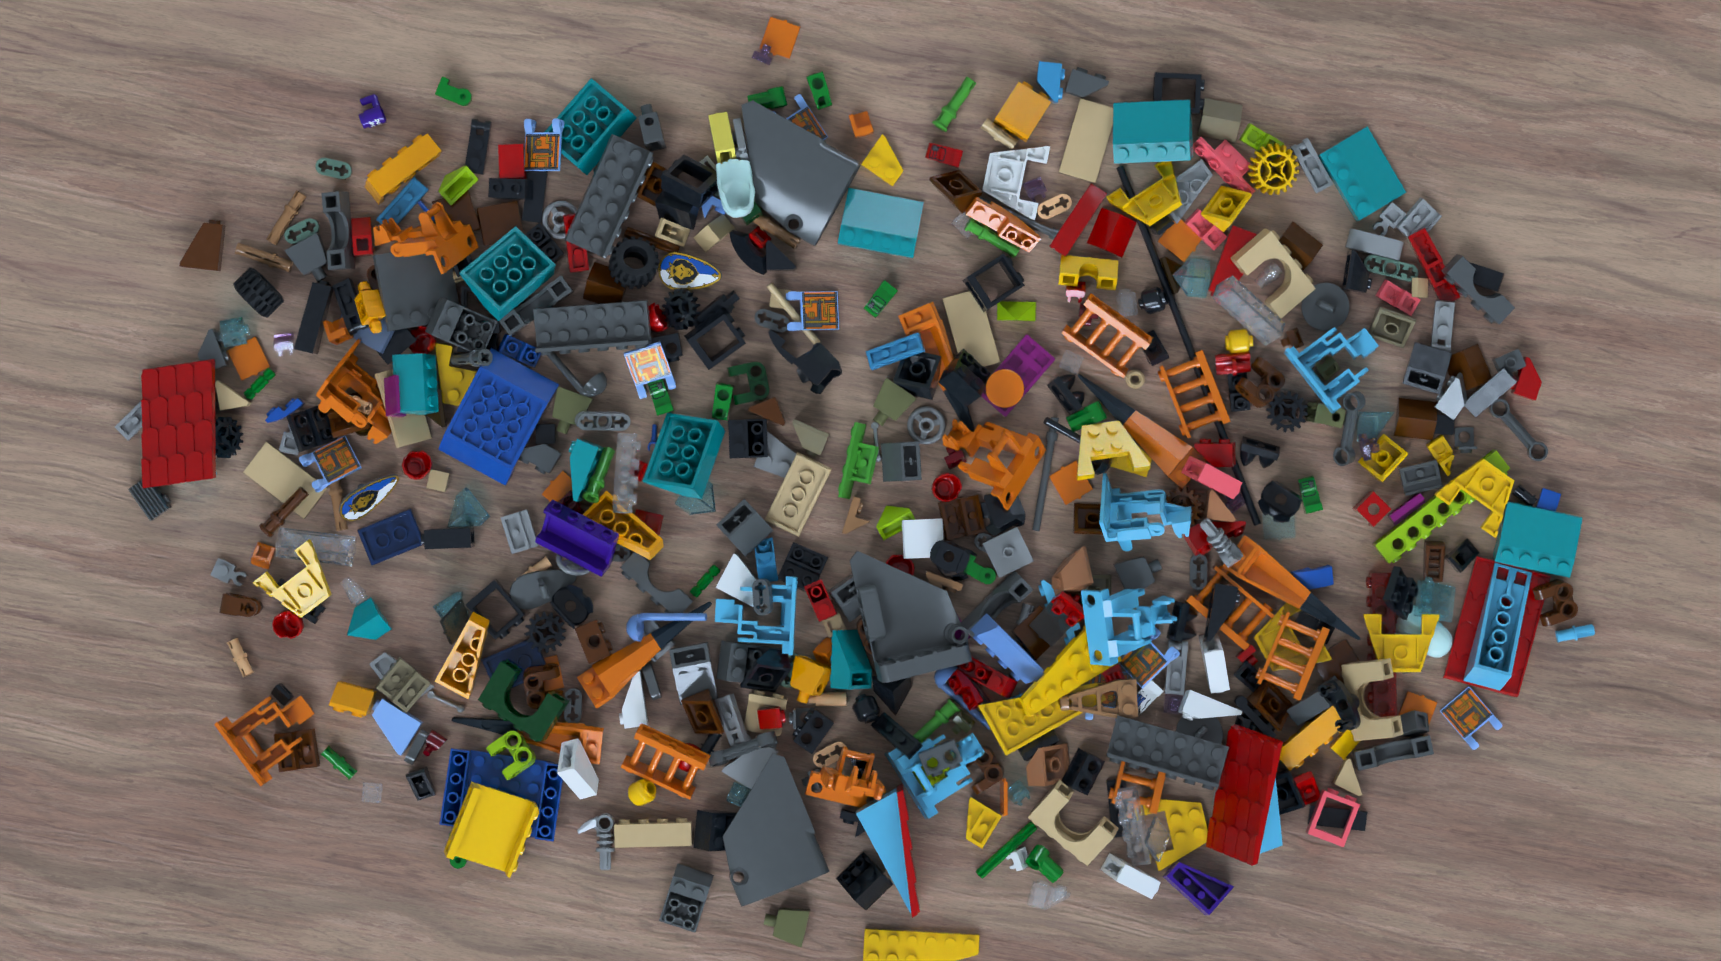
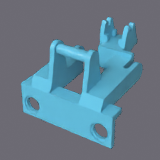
M1334 327L1300 353L1294 346L1290 349L1288 347L1285 350L1284 354L1331 414L1341 408L1337 399L1359 384V378L1367 373L1369 369L1366 367L1354 376L1348 368L1325 386L1312 368L1329 353L1333 357L1343 348L1347 350L1353 359H1356L1359 355L1364 359L1373 353L1379 345L1365 328L1348 340L1341 333H1338L1327 342L1326 339L1337 331Z
M1103 473L1099 524L1106 542L1118 541L1123 551H1130L1133 547L1131 540L1151 539V536H1160L1164 533V526L1172 525L1174 533L1178 538H1182V534H1185L1186 537L1189 536L1191 506L1183 507L1167 503L1166 493L1163 490L1121 493L1120 488L1112 489L1107 473ZM1147 512L1148 515L1160 514L1163 524L1159 522L1149 523L1147 517L1132 519V513Z
M786 576V585L771 584L773 602H781L780 625L765 626L758 625V621L743 620L744 605L735 604V599H716L715 622L738 624L737 634L754 635L753 638L738 637V642L782 644V654L793 655L798 577ZM761 584L758 586V589L763 591L766 587ZM742 586L740 591H752V587Z
M1109 589L1101 591L1081 590L1090 664L1112 666L1118 663L1119 656L1150 644L1151 638L1148 636L1156 634L1155 624L1177 621V617L1170 615L1167 610V605L1175 602V598L1162 595L1153 600V605L1139 606L1138 597L1145 594V589H1124L1111 596L1109 595ZM1088 595H1092L1094 597V605L1088 602ZM1112 617H1132L1133 624L1128 625V630L1114 636ZM1095 650L1101 652L1102 660H1098L1095 657Z
M974 733L957 742L963 761L960 762L961 766L944 772L946 777L933 785L921 768L922 763L918 753L934 747L935 744L946 738L944 734L934 740L927 739L922 742L923 747L910 760L896 748L891 752L885 753L886 758L925 819H929L939 813L934 805L973 781L970 777L958 785L956 783L971 774L966 764L975 761L985 753ZM951 750L949 752L954 759L956 757V753ZM913 771L916 773L917 777H918L919 780L921 781V783H922V785L924 786L925 790L922 789L921 785L919 784V782L917 781L916 777H915L914 774L912 773Z

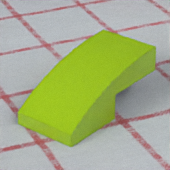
M1248 123L1239 139L1260 153V147L1263 146L1267 150V144L1269 143L1272 146L1275 143H1278L1280 147L1284 145L1280 140ZM1278 154L1271 155L1269 158L1275 160Z

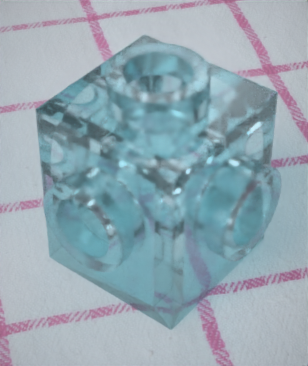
M242 317L220 321V336L225 348L247 344V336L250 335V330Z

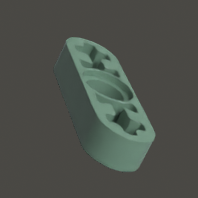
M1369 255L1363 260L1366 269L1371 273L1406 282H1411L1412 278L1418 277V269L1412 264L1377 255ZM1373 258L1375 263L1381 264V260H1383L1382 272L1378 271L1380 267L1377 266L1370 269L1367 261H1371ZM1388 263H1393L1396 266V271L1393 274H1389L1385 270V266ZM1400 265H1403L1402 270L1412 268L1411 271L1414 272V276L1407 278L1405 273H1400V277L1397 276L1400 271Z

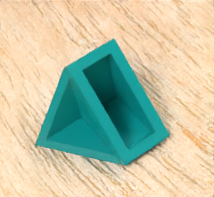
M370 597L354 608L347 635L376 640L392 630V628Z

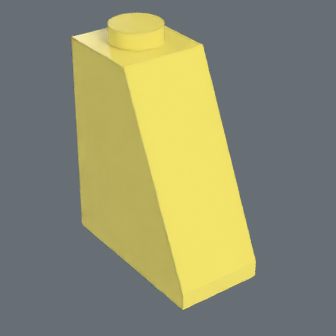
M727 112L708 115L717 163L722 164L724 161L727 162L728 159H736Z

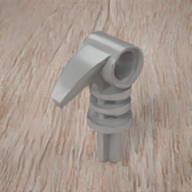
M1209 518L1202 520L1200 527L1208 535V543L1212 544L1228 568L1244 557L1234 542L1232 543L1224 534L1222 528H1216Z
M603 813L600 816L589 819L577 830L578 834L590 829H596L597 837H599V840H597L599 847L596 848V852H600V870L611 869V852L615 851V848L611 846V843H614V840H611V837L614 836L611 833L614 818L609 813ZM608 818L610 826L602 827L600 819Z

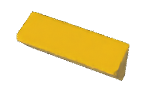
M1345 730L1329 747L1344 760L1360 741H1354L1351 730Z

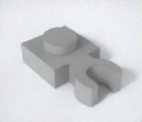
M1391 202L1379 215L1383 220L1376 222L1373 225V229L1376 230L1378 226H1382L1384 230L1380 235L1385 236L1389 225L1394 229L1407 214L1394 202Z
M288 423L290 432L283 433L279 451L298 456L299 451Z
M218 558L210 574L225 583H229L230 579H232L237 586L243 585V583L238 581L239 575L247 577L245 572L235 571L236 565L221 558Z

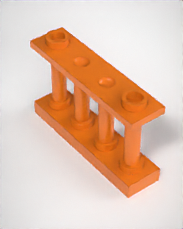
M1090 293L1083 304L1086 306L1084 313L1072 328L1066 324L1061 334L1064 335L1067 341L1074 342L1110 368L1114 375L1124 378L1128 371V368L1125 367L1127 362L1138 348L1146 350L1153 338ZM1092 314H1097L1101 317L1102 321L1089 338L1086 339L1078 332ZM1108 325H1112L1117 329V333L1102 350L1094 343ZM1123 336H1127L1132 340L1133 344L1118 362L1109 354Z
M1203 350L1195 352L1196 357H1193L1194 359L1168 370H1165L1164 365L1159 367L1160 371H1158L1161 382L1165 381L1182 423L1179 425L1182 436L1186 435L1187 438L1191 437V430L1214 421H1222L1223 424L1231 422ZM1194 367H1201L1203 375H1200V378L1172 388L1169 377ZM1203 384L1204 386L1208 385L1210 392L1207 393V396L1179 406L1176 395ZM1210 402L1211 404H1216L1218 410L1214 411V414L1188 424L1186 423L1183 413Z
M1214 565L1213 569L1217 572L1198 595L1194 597L1189 595L1185 601L1207 619L1208 609L1202 604L1204 603L1203 600L1211 592L1212 585L1218 584L1224 578L1231 586L1238 587V591L1246 596V598L1232 615L1225 620L1219 630L1245 651L1249 646L1246 642L1248 640L1247 637L1266 615L1270 618L1275 616L1271 613L1273 609L1265 602L1263 605L1233 581L1228 576L1230 572L1220 565L1218 568ZM1253 602L1261 610L1242 632L1236 634L1232 630L1233 624Z
M1287 612L1286 615L1282 614L1277 625L1281 627L1264 668H1259L1255 678L1259 679L1257 684L1261 685L1264 679L1292 691L1291 693L1294 694L1293 699L1300 701L1330 629L1322 627V630L1317 629L1316 631L1290 620V613ZM1285 626L1313 637V640L1317 641L1314 648H1307L1281 637ZM1280 644L1306 655V658L1309 659L1307 666H1300L1274 655L1277 645ZM1270 662L1299 673V676L1302 677L1299 684L1296 682L1293 684L1267 673Z
M641 723L634 736V739L639 740L632 757L626 755L620 768L690 800L696 788L691 785L698 769L704 771L711 755ZM646 744L656 748L649 765L639 761ZM663 752L674 757L667 773L656 769ZM681 760L691 765L684 782L674 777Z
M1121 761L1114 788L1111 787L1108 799H1111V804H1116L1117 799L1145 805V808H1149L1148 813L1157 814L1166 773L1158 771L1156 778L1152 779L1123 773L1125 762ZM1121 780L1150 787V789H1153L1152 796L1145 798L1120 792Z

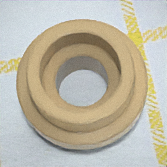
M1131 370L1126 375V383L1130 388H1140L1145 382V376L1140 370ZM1134 375L1139 378L1137 383L1132 382Z

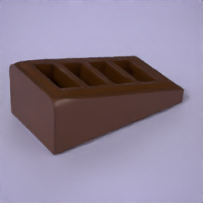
M1424 541V582H1443L1445 544L1443 541ZM1430 549H1439V551H1430ZM1429 556H1439V559H1429ZM1429 564H1438V567H1429ZM1428 571L1438 572V575L1428 574Z

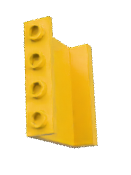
M471 782L444 849L446 858L453 860L457 856L504 871L507 877H511L512 872L517 870L519 855H522L525 850V840L531 835L533 820H536L539 815L536 802Z

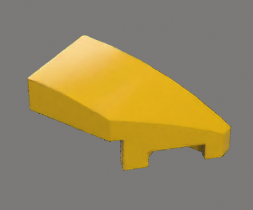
M1439 435L1426 444V447L1433 458L1437 460L1445 475L1449 476L1452 460H1454L1455 455H1453V450L1444 436Z

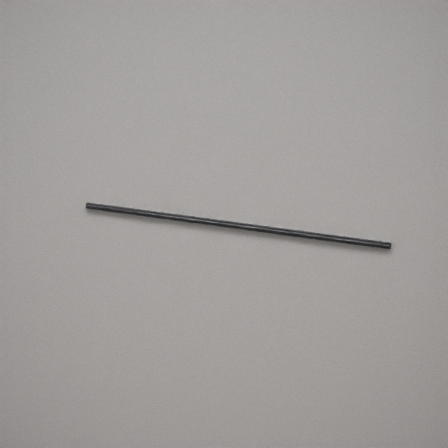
M1120 166L1116 169L1126 195L1131 199L1135 194L1124 166ZM1136 219L1161 286L1166 292L1168 304L1191 361L1194 359L1193 357H1196L1195 350L1149 230L1145 223ZM1201 367L1193 368L1197 379L1200 378V375H1203ZM1203 384L1200 387L1203 395L1207 396L1210 389L1208 385L1204 386ZM1210 402L1207 405L1210 413L1214 414L1217 407L1215 403L1211 404ZM1214 421L1220 439H1229L1222 421ZM1236 459V465L1232 467L1235 478L1243 482L1240 491L1253 525L1256 526L1261 524V521Z

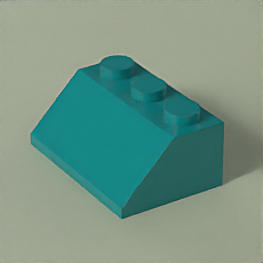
M423 353L392 355L393 375H399L400 413L426 415L439 412L436 355Z

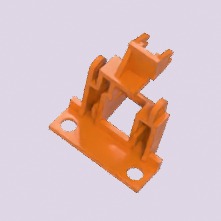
M439 202L434 203L428 211L419 214L421 225L416 228L409 226L405 230H401L393 218H389L388 221L384 219L379 228L378 226L373 227L375 246L395 240L398 242L394 243L390 249L395 257H409L426 254V256L433 255L441 274L446 273L479 248L470 224L463 225L460 221L452 222L443 205ZM433 216H434V218H435V222H436L435 224H434V222H433L432 219H431V217H433ZM467 238L471 240V247L468 245ZM441 257L445 260V267L441 263Z
M358 338L318 390L316 396L321 399L318 408L323 413H327L332 408L348 423L351 421L359 428L365 427L369 422L373 426L368 432L367 439L371 440L373 438V443L377 444L385 438L387 439L392 431L377 381L355 364L359 358L353 353L361 342ZM349 387L362 396L361 400L372 403L373 409L367 418L358 411L361 404L345 392Z
M954 419L952 421V430L948 436L944 434L942 437L943 446L958 451L960 448H964L969 457L972 458L980 446L993 450L987 455L989 463L975 457L971 465L961 461L958 464V468L968 473L971 479L994 487L991 495L998 497L1004 509L1009 510L1046 451L1041 439L1035 434L1028 433L1027 436H1024L990 422H985L983 427L978 424L974 432H971L962 421L957 422ZM1039 447L1038 454L1035 456V450ZM1002 450L1015 454L1007 469L998 457ZM1010 492V498L1006 502V496Z
M302 695L282 709L277 702H273L262 711L260 708L272 700L271 696H269L232 723L226 716L214 724L260 787L273 778L268 770L294 752L292 748L303 739L299 737L288 745L282 738L264 751L251 732L263 722L267 725L278 716H280L287 727L292 726L296 722L299 725L304 723L315 713ZM242 738H245V739L247 740V742L250 744V746H251V747L253 748V750L256 752V754L258 755V757H256V756L254 755V753L251 751V749L248 747V745L245 743V741H244Z
M843 746L835 769L822 766L820 772L811 770L805 795L862 807L867 804L866 799L869 796L874 797L875 800L882 799V795L886 794L885 785L877 779V771L873 770L870 776L875 754L857 752ZM846 757L867 762L861 779L857 778L858 766L853 767L850 776L842 774ZM817 782L822 785V789L820 792H813L811 786Z

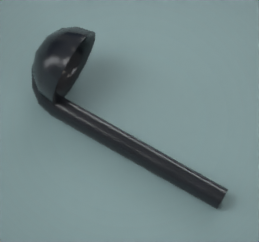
M1048 417L1045 418L1043 422L1045 425L1080 444L1081 435ZM1111 458L1091 461L1094 473L1099 475L1108 471L1112 463Z

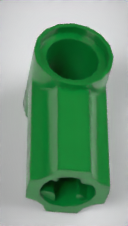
M783 86L747 96L748 102L753 100L767 109H776L788 105Z
M1096 401L1084 407L1083 410L1066 417V420L1071 430L1075 432L1080 430L1082 426L1098 423L1106 419L1107 416L1100 402Z
M1038 844L1030 852L1025 862L1030 868L1039 870L1049 881L1054 883L1064 873L1063 869L1049 857L1048 849Z

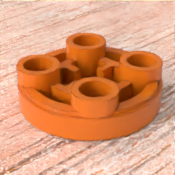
M1008 369L998 370L991 374L986 382V395L990 402L998 407H1012L1021 400L1024 393V384L1016 372Z

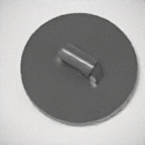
M1332 283L1314 285L1316 289L1304 298L1301 303V311L1305 321L1311 327L1322 331L1339 327L1344 323L1349 313V300L1346 293L1339 286Z
M1182 717L1175 729V732L1218 744L1222 743L1223 729L1216 717L1193 719V721Z

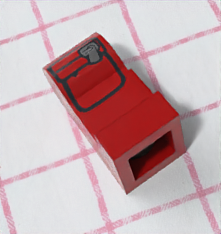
M929 143L925 158L959 168L963 151Z

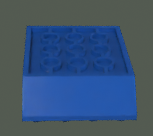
M491 348L490 351L493 356L491 364L488 366L480 365L444 433L438 450L506 486L515 470L516 463L560 384Z
M451 748L439 825L454 826L470 783L474 782L536 802L539 815L536 820H533L530 836L535 837V839L554 842L563 779L557 773L558 763L536 759L532 766L516 777L506 780L502 771L515 762L513 756L498 754L491 757L489 752ZM521 757L522 762L528 759L525 757Z

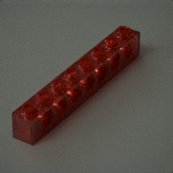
M1369 572V577H1366V588H1369L1370 596L1366 597V605L1370 607V614H1376L1377 607L1384 606L1385 614L1382 616V625L1386 629L1384 634H1396L1395 613L1383 601L1384 595L1377 597L1375 593L1376 589L1380 586L1386 591L1392 572ZM1367 634V645L1370 646L1367 661L1377 660L1370 636ZM1393 672V678L1368 683L1371 684V692H1368V703H1371L1370 712L1376 716H1397L1396 672ZM1384 682L1387 686L1386 691L1379 693L1377 686L1379 683ZM1380 702L1387 704V709L1384 712H1379L1377 709Z

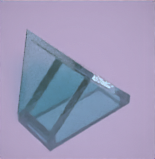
M1190 258L1173 274V277L1187 297L1206 298L1211 279L1209 260Z
M1358 412L1357 442H1376L1377 436L1395 412Z
M708 481L702 499L680 495L675 504L689 515L716 512L713 484Z
M467 487L455 498L447 528L481 526L490 518L489 514Z
M458 591L433 606L446 626L452 630L455 629L463 591Z

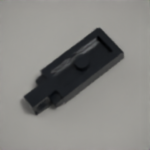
M734 290L726 296L724 294L719 296L700 311V314L696 315L698 321H693L694 326L697 327L720 309L725 314L727 312L731 314L735 308L733 304L740 299Z

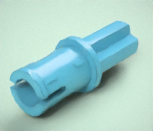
M1592 624L1579 627L1572 626L1569 629L1556 630L1555 635L1558 643L1572 639L1577 641L1578 638L1595 635V629Z

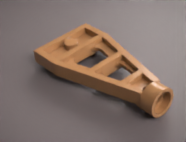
M1136 678L1116 679L1065 695L1060 698L1061 711L1074 710L1117 718V715L1125 718L1138 717ZM1116 691L1118 705L1115 708L1104 707L1101 704L1102 694ZM1096 695L1095 707L1082 705L1083 696Z

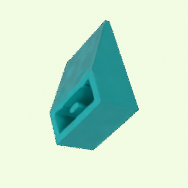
M833 630L831 638L830 688L847 690L871 689L872 668L858 631Z

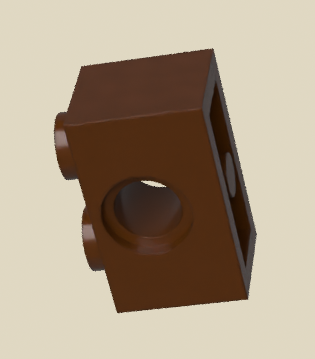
M596 619L575 628L589 664L611 655L610 651L613 650L610 640H606L603 633L606 630L602 622H598ZM591 636L599 637L600 644L598 646L591 645Z

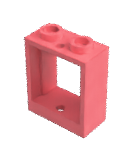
M1189 456L1181 472L1233 500L1240 492L1243 483Z
M1328 788L1327 791L1322 789L1306 833L1344 847L1360 804L1356 802L1357 798L1346 794L1345 797L1338 795L1339 791ZM1327 797L1352 806L1341 837L1316 828Z

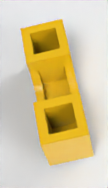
M1061 255L1058 285L1077 287L1080 277L1091 276L1097 282L1096 289L1116 290L1119 260L1072 255L1065 257Z

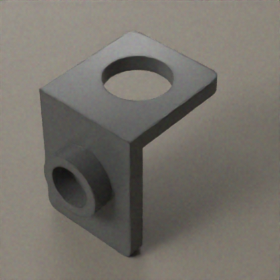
M1519 349L1492 359L1497 372L1506 367L1512 373L1526 366Z
M1473 427L1454 428L1455 450H1460V453H1472V449H1477V446H1474ZM1462 431L1468 432L1470 436L1469 440L1465 443L1459 440V434Z
M793 708V713H789V724H793V729H796L798 726L802 727L804 722L801 721L800 715L809 710L813 711L814 708ZM815 718L812 721L813 726H815Z

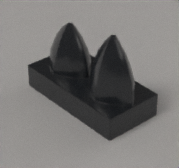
M1072 374L1058 376L1047 385L1069 415H1072L1082 407L1085 395L1081 391H1070L1075 382V375Z
M1243 436L1240 446V459L1243 466L1250 464L1256 455H1259V461L1263 468L1270 466L1275 460H1278L1280 454L1279 446Z
M1175 601L1172 616H1176L1177 621L1169 624L1166 638L1182 642V640H1188L1196 636L1195 631L1186 625V621L1196 618L1197 613L1190 604Z

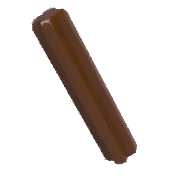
M627 227L624 234L627 238L635 236V239L642 237L643 241H650V246L654 245L655 248L668 253L679 252L680 246L630 227Z

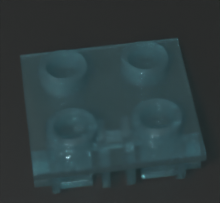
M1426 577L1424 581L1418 580L1417 586L1419 590L1415 601L1414 616L1421 617V614H1439L1440 621L1452 623L1456 587L1437 584L1431 577Z

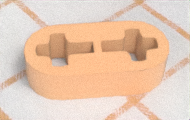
M1060 194L1041 203L1037 208V214L1041 219H1050L1067 211L1072 205V200L1067 194ZM1062 197L1064 200H1068L1066 208L1063 206L1056 208L1055 204L1060 202L1059 198ZM1045 205L1046 208L1053 206L1054 209L1049 211V216H1046L1040 212L1043 210L1042 206Z
M837 741L820 749L813 756L814 764L822 768V766L826 767L838 761L840 755L838 753L831 755V752L835 750L836 745L839 747L847 746L843 742ZM819 754L822 756L829 754L830 756L825 759L824 764L816 761Z

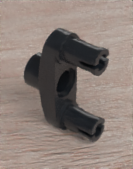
M1338 679L1331 680L1327 684L1318 687V692L1323 691V693H1320V696L1326 697L1330 695L1335 709L1341 718L1335 722V727L1340 726V728H1337V731L1343 732L1345 730L1357 729L1361 722L1357 710L1360 702L1359 698L1355 694L1349 693L1345 685Z

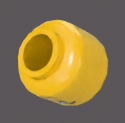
M1246 329L1230 330L1228 335H1225L1226 351H1229L1230 354L1249 352L1250 347H1253V336L1248 335Z
M644 778L630 784L628 797L633 804L643 806L655 799L656 786L651 781Z

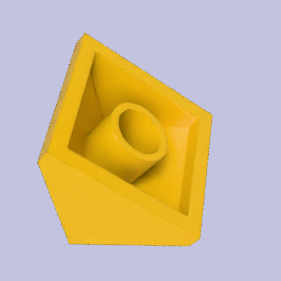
M1221 185L1201 212V215L1222 232H1225L1251 198L1252 194Z
M1383 434L1362 456L1358 463L1375 479L1383 482L1404 460L1408 452Z

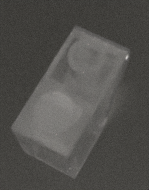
M1038 879L1037 882H1032L1027 905L1047 910L1069 898L1071 893L1067 891L1065 886L1056 884V887L1049 886V882Z

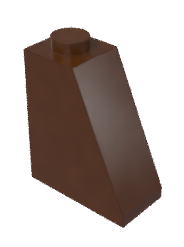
M209 220V223H203L180 261L179 266L221 271L226 226L221 225V221Z

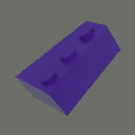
M1175 862L1163 875V878L1204 915H1210L1234 888L1230 884L1206 875L1181 862Z

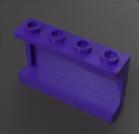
M552 499L543 511L546 516L542 531L537 535L535 543L602 577L611 566L619 534Z

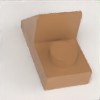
M853 497L842 533L847 534L870 522L855 517L856 513L860 514L863 503L860 502L861 498Z
M929 571L926 572V577L930 584L942 588V585L946 586L945 590L956 593L957 590L961 591L963 583Z

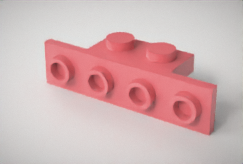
M1202 137L1193 144V150L1231 188L1251 194L1255 192L1242 178L1249 170L1248 165L1250 163L1226 139L1215 150Z

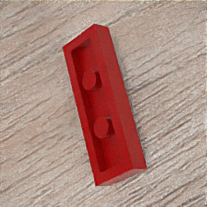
M575 214L563 215L565 236ZM566 241L569 272L589 270L587 250Z

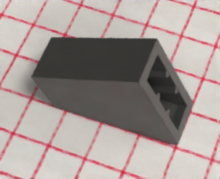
M1334 675L1321 685L1327 684V682L1337 679L1336 676ZM1318 687L1303 696L1300 701L1294 702L1286 711L1298 726L1331 707L1333 702L1330 695L1326 697L1320 696V693H1323V691L1318 692Z

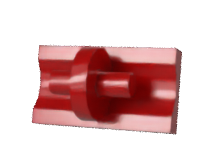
M1250 353L1215 355L1216 375L1232 374L1235 376L1237 373L1251 372Z
M1062 591L1052 598L1053 606L1051 611L1056 615L1065 613L1067 615L1065 621L1070 627L1084 619L1082 604L1078 602L1080 599L1078 594L1072 597L1069 593L1066 594Z

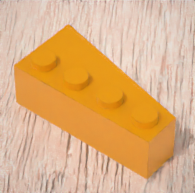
M428 133L424 136L418 135L412 141L413 144L408 148L404 146L397 152L398 156L394 159L388 158L382 163L383 167L378 171L374 169L367 175L365 188L378 205L384 201L383 198L387 193L392 195L401 186V182H408L416 175L417 170H423L440 156L441 149Z
M607 490L600 496L599 502L594 503L583 514L587 518L618 533L617 544L649 560L664 547L663 539Z
M472 612L438 673L435 682L469 699L473 691L490 620Z
M1334 704L1315 715L1314 721H1307L1299 729V733L1295 732L1282 744L1280 760L1290 771L1294 767L1296 769L1301 767L1307 756H1314L1319 751V746L1323 743L1327 745L1334 738L1333 735L1337 732V728H1340V726L1335 727V722L1341 719Z

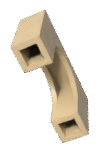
M1264 228L1230 259L1239 271L1247 276L1268 259L1277 258L1281 261L1285 269L1284 281L1264 303L1274 316L1283 318L1316 288L1312 284L1314 282L1307 273L1304 274L1302 272V265L1296 259H1292L1289 248L1279 242V235L1274 230L1270 231Z
M1391 658L1351 662L1341 665L1345 687L1349 693L1355 694L1360 701L1357 708L1361 720L1360 726L1357 729L1351 730L1354 741L1394 738L1403 735L1400 715L1376 716L1369 711L1364 701V691L1369 682L1394 677Z
M1059 780L1033 808L1028 818L1033 824L1043 829L1049 837L1059 842L1064 849L1075 855L1080 862L1088 866L1114 838L1119 828L1104 816L1088 832L1077 833L1069 830L1061 821L1060 810L1070 800L1074 791Z

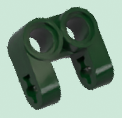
M751 362L727 367L729 377L747 374L750 392L734 395L735 405L763 400L769 395L768 378L765 366L762 363ZM754 366H759L762 370L761 375L758 377H754L751 374V369ZM757 385H763L766 389L762 396H758L755 393Z

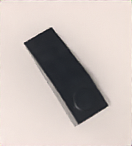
M1217 583L1212 585L1203 642L1212 640L1236 604L1239 603L1240 593L1238 592V587Z

